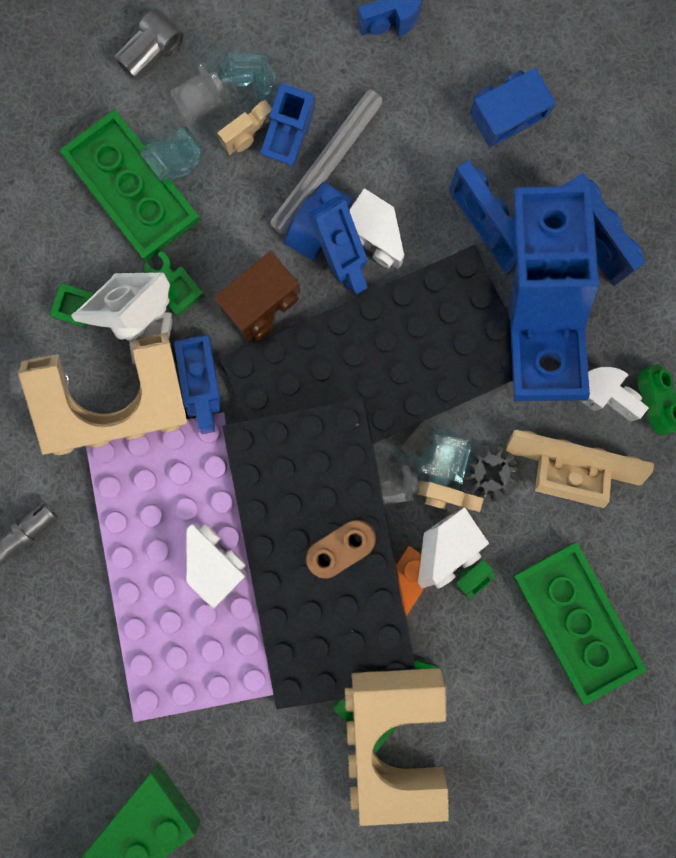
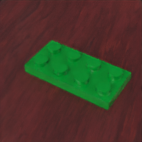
M115 109L59 150L145 262L201 221L197 213Z
M577 542L570 543L512 575L579 701L584 706L647 672L644 663Z

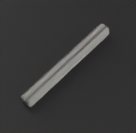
M368 90L274 215L270 224L278 233L285 235L289 231L306 199L309 196L313 197L381 107L382 97L378 93Z

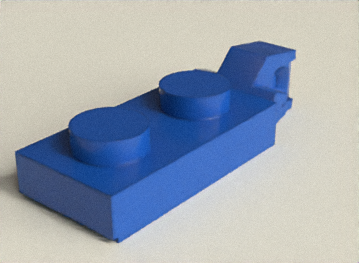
M337 195L310 211L308 215L332 274L337 281H343L347 290L350 289L357 295L368 288L361 271L368 259L346 200Z
M208 334L176 340L174 345L183 405L189 417L196 416L201 435L215 432L213 413L221 411L219 404L221 399L210 336Z

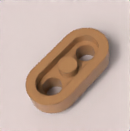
M363 520L347 522L316 542L309 549L306 557L309 570L320 578H330L340 573L371 552L376 542L374 529ZM353 533L359 534L362 537V545L353 546L349 540L350 535ZM325 553L330 556L331 564L329 566H323L319 562L320 554Z

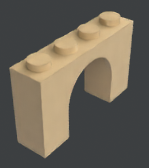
M168 332L132 340V351L140 380V388L135 399L127 407L109 414L94 413L76 403L68 390L59 354L21 361L18 374L42 455L49 453L64 455L77 447L87 445L90 447H101L108 444L110 440L124 437L128 440L138 439L147 432L157 430L171 432L179 429L181 425L188 424Z
M441 668L352 673V688H345L346 712L354 711V721L347 722L348 745H355L356 754L348 755L349 776L350 778H357V787H350L351 810H359V825L449 821L448 787L443 767L395 768L382 762L373 752V747L378 738L395 726L411 723L446 722V689Z

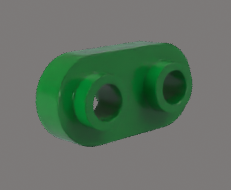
M658 364L641 369L638 373L637 383L643 403L649 407L646 412L653 430L662 436L676 433V394L672 375Z

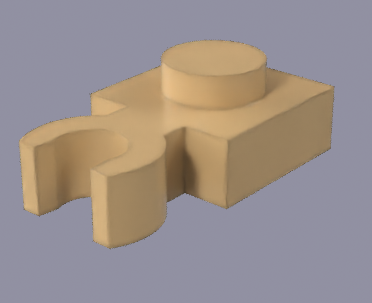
M266 100L260 102L248 115L244 112L217 132L222 147L229 155L236 150L237 152L246 150L253 143V137L256 136V132L270 124L271 119L269 116L272 108Z
M420 480L415 493L426 497L425 504L444 510L448 503L480 512L484 498Z

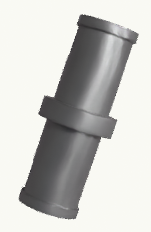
M41 501L22 520H15L11 523V529L0 538L1 566L25 544L30 546L35 541L34 537L53 520L58 518L57 514L54 513L46 502Z

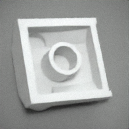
M115 273L106 284L71 316L77 322L110 327L117 339L135 340L144 334L145 328L154 318L166 311V306L170 301L168 297L170 284L164 273Z

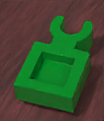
M160 251L158 255L164 263L160 270H153L148 263H145L143 266L147 273H164L170 284L168 292L170 301L168 306L179 317L205 295L182 266L173 272L171 260L164 252Z

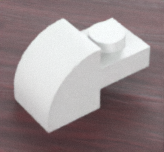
M600 367L588 372L590 396L588 400L579 401L593 411L602 409L607 404L630 422L641 419L649 407L641 402L642 397L635 390L627 386L624 388L620 386L628 376L626 372L613 367Z

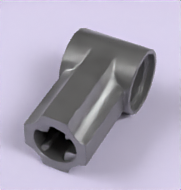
M152 9L140 21L138 33L114 56V59L126 74L135 81H138L162 56H171L175 52L173 48L177 50L184 40V33L159 9Z

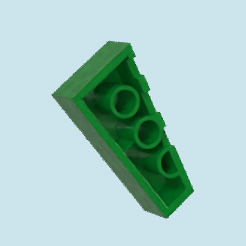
M158 762L81 858H165L195 835L201 821Z

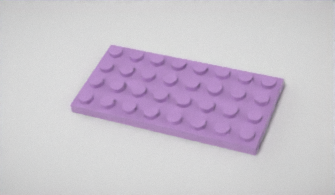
M224 412L213 414L215 432L201 435V431L198 429L197 418L195 417L187 419L188 424L181 425L179 429L171 432L157 430L147 432L138 439L128 440L124 437L110 440L108 444L101 447L86 446L134 722L274 695L222 426L227 425ZM197 523L200 527L207 524L221 538L217 543L227 553L231 549L235 551L247 564L243 569L248 575L214 609L187 583V529L191 524Z

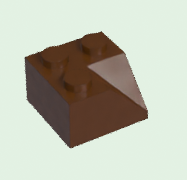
M269 251L219 292L214 299L225 316L249 343L254 338L256 341H260L273 330L271 324L275 322L276 312L279 309L285 312L299 300L297 294L301 291L296 279L274 253Z

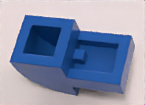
M378 0L358 7V26L362 36L369 33L373 35L382 34L392 25L395 26L398 37L403 36L417 23L421 12L422 0Z
M280 83L269 116L271 122L260 152L262 156L295 167L304 137L308 134L315 108L314 94Z
M323 182L313 197L309 196L300 208L288 231L285 245L314 262L322 252V247L308 213L337 195L346 200L350 209L353 199Z

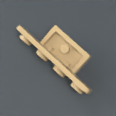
M514 430L505 451L513 455L538 461L536 492L605 508L609 503L611 479L640 486L654 471L653 463L643 461L635 456H622L607 452L602 448H590L573 444L565 439L540 436L532 431Z

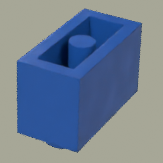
M535 67L525 73L523 70L513 73L505 80L503 85L495 89L490 86L480 91L474 98L470 114L490 148L547 118L551 114L556 102Z

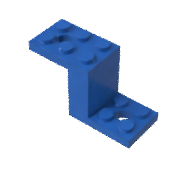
M468 160L456 168L449 192L507 275L515 270L516 267L514 218L509 219V210L504 201L499 197L495 198L489 190V182L484 172L478 167L475 169ZM582 172L563 185L591 186L597 263L613 286L626 279L646 263L640 245L634 239H630L622 228V221L619 215L614 210L609 209L601 198V191L593 180H588ZM548 218L544 221V224L551 229H559L564 226L563 222L557 218Z
M591 186L515 188L513 198L516 267L510 298L514 401L588 400L590 390L585 327L599 287ZM548 218H557L563 222L564 226L559 229H551L544 224V221ZM544 358H553L559 363V369L551 372L546 371L540 366L539 362Z

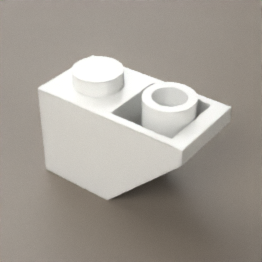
M364 188L349 210L362 246L372 252V258L383 267L390 268L392 265L399 269L404 259V252L394 207Z
M465 507L450 513L424 532L418 584L421 588L435 585L439 589L456 577L453 571L461 565L463 568H466L481 558L479 551L489 544Z
M197 523L191 524L187 529V583L214 609L248 575L243 569L247 564L232 549L227 553L217 543L221 538L207 524H204L202 527Z

